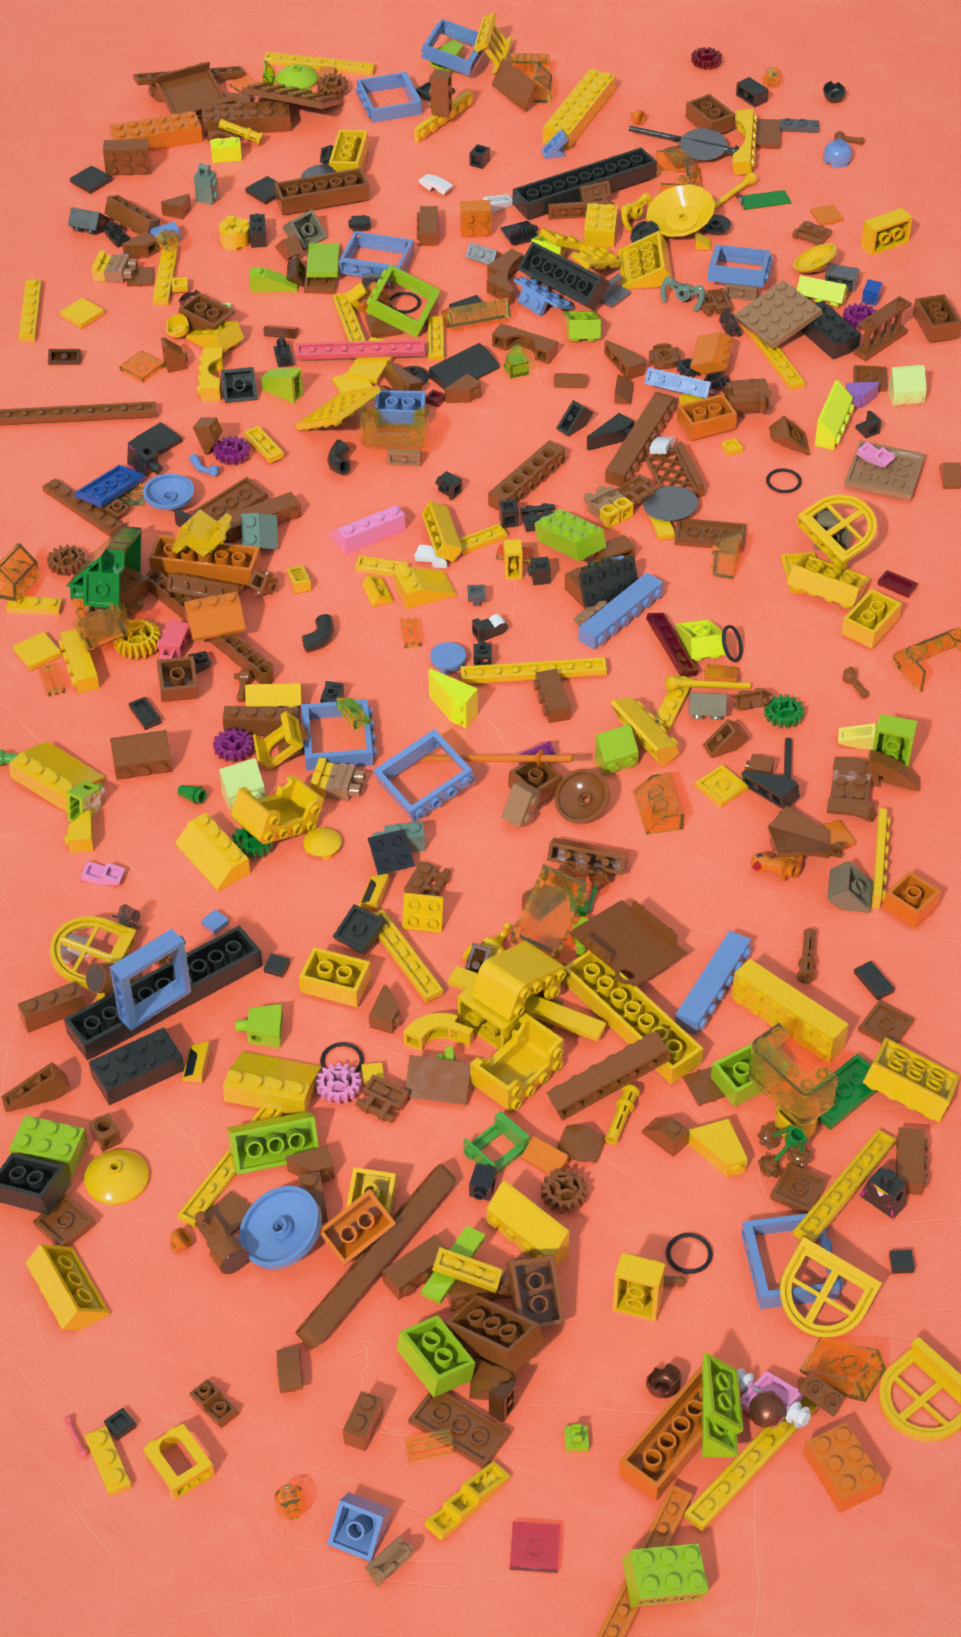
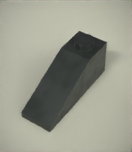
M621 413L616 414L587 436L586 449L590 451L624 442L634 426V420Z
M752 771L741 772L743 782L748 785V789L781 809H784L786 806L789 807L800 798L798 783L786 776Z

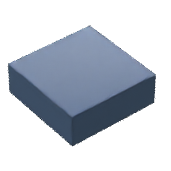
M216 909L201 920V925L214 935L229 924V919Z

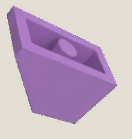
M879 382L846 383L845 389L853 397L852 404L855 405L854 408H863L877 397Z

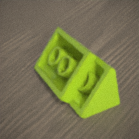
M706 1352L703 1354L701 1369L702 1458L736 1457L739 1455L737 1434L744 1431L738 1372L735 1368Z

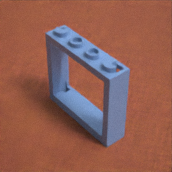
M441 18L440 22L436 23L434 30L431 31L430 37H427L425 44L423 43L421 58L470 75L484 51L476 52L473 50L468 60L433 48L441 34L474 46L478 32Z
M407 72L357 80L355 92L359 95L363 109L366 110L367 117H370L372 123L422 115V101ZM402 87L410 102L373 108L366 93Z
M354 231L339 260L340 274L362 277V274L382 273L384 269L387 270L389 265H391L352 259L358 247L403 254L399 264L392 266L405 272L414 254V240Z
M715 244L709 263L707 281L764 287V283L768 282L773 256H770L771 250ZM719 262L762 265L761 270L720 266Z
M367 699L301 704L302 724L309 731L307 742L304 741L306 771L315 770L319 758H325L327 762L335 764L352 763L356 767L373 766V756H377L376 746L372 747V744H375V734L371 733V731H374L373 720H369L372 717V706L368 707ZM363 715L366 749L312 753L309 719Z
M435 729L373 770L379 784L413 822L425 817L426 814L438 808L442 803L476 781L472 769ZM440 746L461 769V772L411 805L389 780Z
M172 928L110 966L118 1016L131 1031L191 993L190 968L187 964L188 954L185 951L186 941L182 935L179 936ZM172 953L176 980L134 1006L130 979Z
M807 1214L742 1222L741 1236L759 1309L781 1307L782 1305L779 1289L768 1290L755 1235L793 1231ZM826 1228L819 1236L818 1242L820 1247L831 1253L832 1242L831 1239H827ZM825 1267L827 1276H829L831 1270ZM837 1277L827 1295L831 1300L838 1299L840 1289H843L841 1277ZM824 1284L809 1285V1287L820 1292ZM793 1287L791 1289L794 1305L813 1303L817 1297L801 1287Z

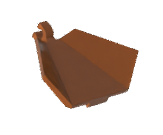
M788 806L767 827L772 850L776 851L777 856L780 858L798 856L823 858L834 856L842 858V852L835 850L838 848L844 850L845 845L843 842H835L832 845H828L827 830Z

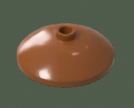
M586 768L568 773L556 788L554 797L556 809L564 819L571 823L585 824L594 821L605 811L610 800V788L606 779L597 771ZM589 798L588 802L584 803V800Z

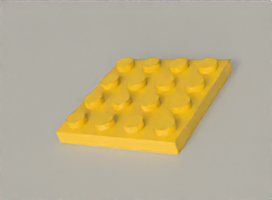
M379 386L338 393L296 423L295 426L297 430L304 429L305 431L312 428L318 429L322 426L324 428L331 425L337 426L343 422L344 418L354 415L355 410L365 407L366 402L376 399V395L381 390Z

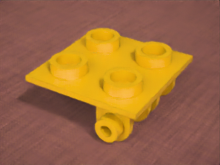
M404 892L402 929L442 933L444 897Z

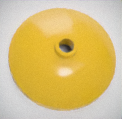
M832 243L812 247L795 259L793 267L801 273L820 272L834 259L837 247Z
M126 1149L109 1150L101 1153L89 1163L84 1175L85 1187L89 1195L99 1203L113 1206L123 1205L135 1200L144 1192L149 1182V1169L145 1160L133 1151Z

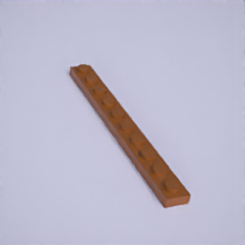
M156 401L0 409V425L156 417Z

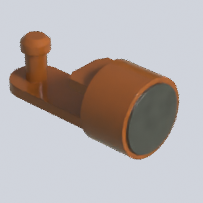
M92 963L88 967L86 984L92 993L114 992L110 966L115 963ZM142 972L132 977L130 983L143 977Z
M197 1212L194 1219L198 1223V1230L206 1239V1245L210 1249V1257L223 1274H232L240 1270L249 1258V1253L237 1236L230 1235L218 1217L213 1213Z

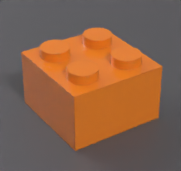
M490 200L460 201L461 237L491 236Z
M908 871L885 893L883 908L915 929L939 906L941 890Z

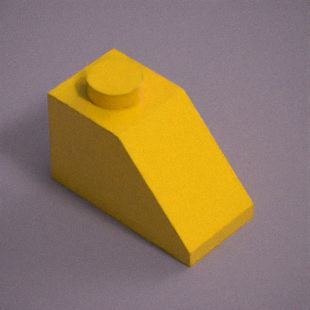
M86 810L68 825V834H64L65 846H69L70 853L94 851L93 822L90 810Z

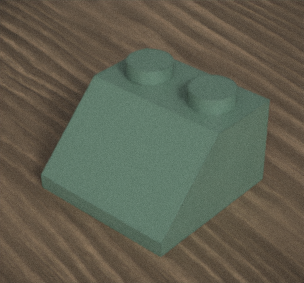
M263 513L241 514L242 545L260 547V551L278 550L277 515Z

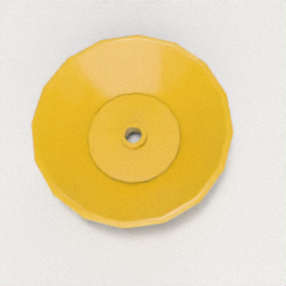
M691 184L677 185L664 190L654 197L648 206L646 218L648 222H655L660 229V233L664 236H686L697 232L709 222L714 214L715 202L711 193L703 187Z

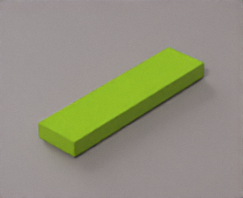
M466 1225L449 1251L473 1258L485 1241L486 1234ZM434 1271L422 1288L421 1296L441 1305L458 1279Z

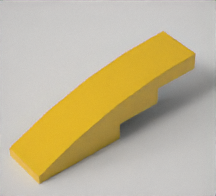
M495 1461L491 1462L465 1481L457 1493L444 1501L443 1507L426 1519L424 1526L440 1541L444 1540L491 1499L510 1479V1475Z

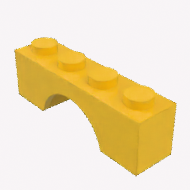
M222 347L203 348V354H200L199 374L201 375H198L199 385H197V394L201 396V401H221L220 378L213 376V374L223 370Z

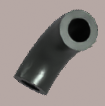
M339 439L336 440L329 450L327 462L333 472L346 475L350 470V462L345 459V456L350 451V448Z
M329 614L319 615L315 619L316 630L302 635L303 647L306 653L320 649L330 641L334 633V623Z

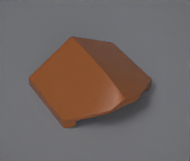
M587 1125L566 1126L557 1149L567 1154L569 1159L579 1162L597 1163L605 1144V1137Z

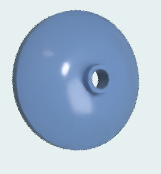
M168 473L158 475L150 479L143 488L144 500L150 506L160 510L181 508L189 503L194 496L193 483L187 477L180 474Z

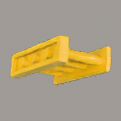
M494 12L482 18L474 45L476 52L484 51L493 62L492 74L497 72L502 59L507 60L513 40L512 36L505 39L495 25L497 15Z

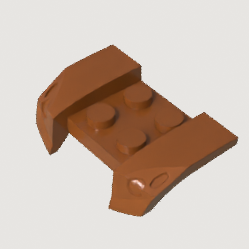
M854 757L834 758L833 780L828 799L827 813L856 816L867 822H872L876 818L875 804L869 801L871 783L876 787H881L879 775L865 772V760Z

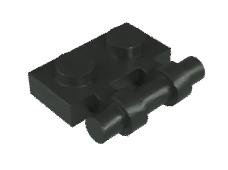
M542 503L539 506L527 505L525 508H520L521 515L527 514L523 516L526 532L536 531L534 523L542 517L554 513L549 511L555 510V505Z

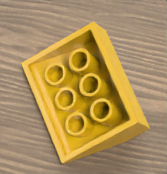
M660 231L618 250L619 260L622 261L620 265L622 287L626 289L660 287L666 277H672L667 243Z
M806 554L793 564L787 584L791 585V588L795 590H805L811 596L824 597V600L828 602L835 601L840 603L842 607L849 609L859 602L872 577L847 568L840 571L835 564Z
M48 741L22 751L9 763L10 778L66 813L67 792L84 781H89L96 785L98 783L101 784L106 779L102 774Z
M885 1037L863 1083L870 1089L885 1094L889 1099L901 1102L908 1109L916 1110L924 1114L926 1118L940 1122L952 1099L960 1075Z
M241 1052L228 1070L223 1083L224 1102L256 1108H273L274 1111L281 1110L283 1113L288 1114L306 1112L316 1088L315 1080H317V1074L321 1073L322 1066Z

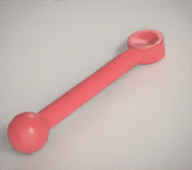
M69 1416L64 1417L79 1448V1456L82 1458L86 1457L88 1451L83 1448Z

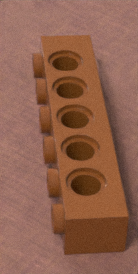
M551 440L547 441L488 492V506L499 511V501L516 499L517 503L522 500L526 494L532 491L540 482H543L549 474L553 473L557 467L565 462V447Z

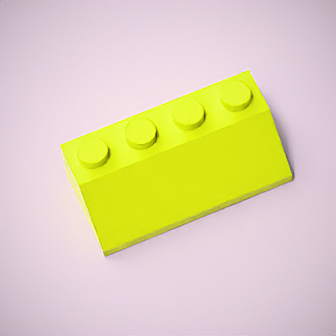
M835 380L818 418L815 446L834 450L836 444H840L841 434H844L845 424L849 423V414H853L855 406L852 404L853 397L837 380Z

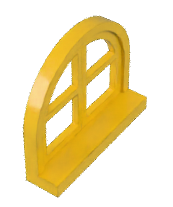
M843 494L822 498L799 513L796 525L840 571L847 567L849 560L870 546L874 540L877 528L876 517L872 509L862 500ZM848 505L857 509V511L844 519L832 506ZM825 508L840 521L828 531L813 518V516ZM861 516H864L867 522V532L863 538L849 525ZM845 527L859 541L846 551L832 538L834 534Z
M96 916L72 919L60 926L52 937L50 943L51 963L57 973L69 982L75 981L78 986L88 989L86 976L77 972L85 955L88 954L106 962L117 963L128 956L135 943L136 930ZM94 928L86 945L66 938L70 933L78 929ZM99 929L119 936L111 954L90 947ZM61 945L81 952L73 969L69 968L63 961L60 953ZM97 993L96 999L100 1000L107 996L108 993Z
M800 1237L796 1244L797 1247L780 1279L779 1295L782 1308L788 1319L807 1334L817 1337H835L845 1334L862 1320L882 1283L809 1239ZM805 1256L831 1270L820 1292L794 1278ZM838 1275L864 1290L852 1312L827 1297ZM792 1282L817 1296L805 1318L794 1305L791 1292ZM824 1301L848 1315L842 1322L830 1326H821L813 1323Z
M917 1337L912 1341L910 1350L894 1362L882 1377L878 1399L885 1419L899 1433L917 1441L937 1442L954 1436L961 1430V1412L948 1423L927 1402L944 1389L961 1405V1374L921 1338ZM914 1363L936 1382L921 1396L916 1394L899 1378ZM894 1382L915 1400L900 1414L895 1410L891 1400V1388ZM923 1407L943 1426L922 1428L906 1420Z

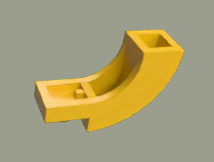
M433 1013L422 1016L409 1024L403 1032L404 1045L423 1051L428 1043L437 1039H449L470 1047L474 1041L473 1028L465 1024H459L457 1015Z

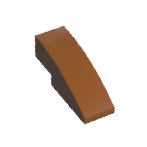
M870 749L866 760L865 772L882 776V783L919 791L920 777L910 768L893 757Z

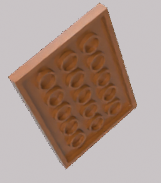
M270 81L253 83V85L247 84L246 87H242L241 92L243 94L319 109L343 103V98H339L337 94L325 95V92L317 91L315 93L311 89L298 90L299 87L290 86L289 88L285 87V84L272 85Z

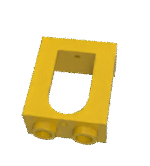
M287 711L281 714L282 726L266 738L262 739L256 734L253 735L257 762L269 770L275 768L304 746L299 720ZM285 737L286 742L291 746L277 756L271 757L270 751L272 747Z
M183 1423L177 1427L170 1428L165 1435L151 1440L143 1448L145 1460L147 1462L150 1460L168 1486L169 1493L174 1501L215 1476L213 1464ZM181 1441L197 1465L177 1477L161 1453Z

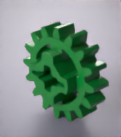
M780 694L779 698L773 696L772 700L770 699V704L764 707V717H767V722L772 721V726L778 724V728L785 726L788 729L789 725L795 727L796 723H801V719L804 717V706H801V701L796 702V697L791 699L788 694L786 697Z
M243 827L242 829L236 828V833L232 834L231 840L247 858L253 856V859H256L257 855L264 857L263 853L269 854V848H273V842L262 844Z

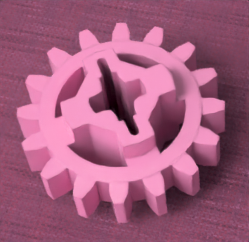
M337 1062L335 1067L329 1064V1069L323 1067L322 1073H318L317 1080H315L317 1094H321L322 1100L328 1098L329 1104L333 1101H336L337 1105L340 1104V1101H344L347 1104L348 1098L354 1100L355 1094L360 1093V1074L355 1072V1067L349 1069L347 1063L341 1066L340 1062Z

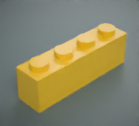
M429 501L421 514L437 557L454 562L457 556L461 554L462 546L447 506Z
M77 628L60 632L61 640H58L60 651L64 650L62 652L64 663L68 662L66 668L68 675H72L70 677L72 687L77 688L78 694L100 689L98 676L82 629Z

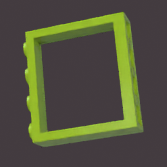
M389 265L387 270H383L381 278H379L366 302L368 305L366 313L417 338L441 290ZM387 280L428 299L418 321L377 301Z

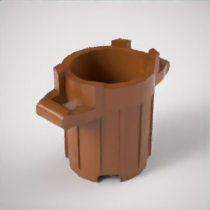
M765 378L729 381L726 383L727 386H724V396L737 414L771 410V406H769V397H772L771 390H768Z

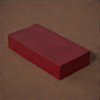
M886 570L878 579L879 586L907 598L914 593L918 583L889 570Z

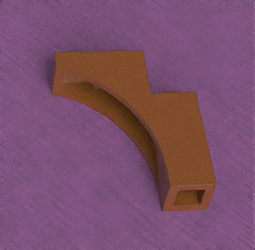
M510 249L487 265V293L509 305L514 303V289L509 281L519 271L517 268L523 259L522 253Z

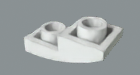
M426 174L418 181L428 190L435 188L443 195L448 193L453 187L448 181L431 174Z
M658 436L649 448L650 454H667L668 449L673 448L676 437Z

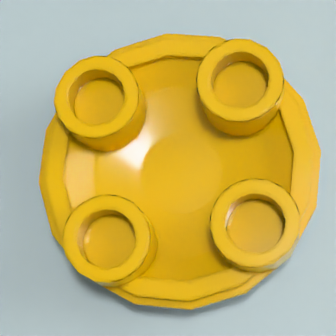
M323 827L311 830L303 840L304 851L313 856L322 857L325 860L331 859L333 854L340 849L342 844L341 836L330 828Z

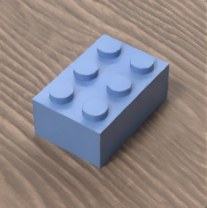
M381 390L376 395L374 407L375 427L424 428L426 391Z

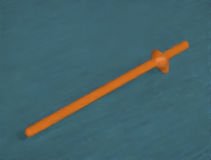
M543 749L536 755H459L465 762H536L541 768H543L544 762L556 764L557 762H573L574 760L573 755H544ZM426 755L417 762L453 761L448 755Z

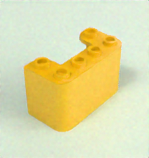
M291 775L287 776L286 780H288V783L284 787L278 786L276 794L255 799L247 787L238 788L231 811V818L262 844H267L314 830L324 799L297 776Z
M524 941L483 962L471 996L510 1021L520 1017L525 1010L526 999L539 993L541 990L545 991L544 997L546 999L556 998L561 990V982L566 976V967L529 942Z
M527 1013L519 1018L520 1028L512 1031V1038L489 1059L485 1057L479 1059L477 1057L470 1063L471 1084L509 1112L518 1110L527 1097L530 1098L541 1084L544 1085L554 1072H558L563 1066L564 1039Z

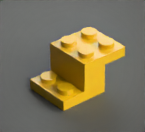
M199 510L181 526L172 551L179 553L182 549L185 550L187 547H190L202 557L208 553L211 554L218 544L221 545L226 540L227 536L225 534L231 527L230 521L232 516L226 513L216 521L202 510Z

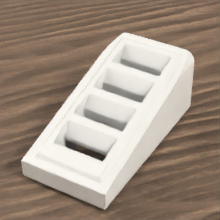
M508 194L483 197V200H490L491 214L513 205L512 198Z

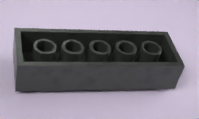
M533 241L517 268L530 278L536 279L538 282L593 311L597 308L610 285L604 278Z

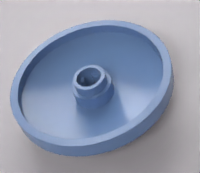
M282 1186L263 1194L250 1206L240 1226L239 1240L249 1253L248 1259L256 1266L268 1270L282 1269L299 1261L310 1251L319 1236L322 1225L320 1207L306 1190L296 1186Z

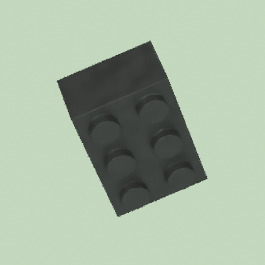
M11 1153L0 1168V1203L49 1215L72 1184L65 1166Z

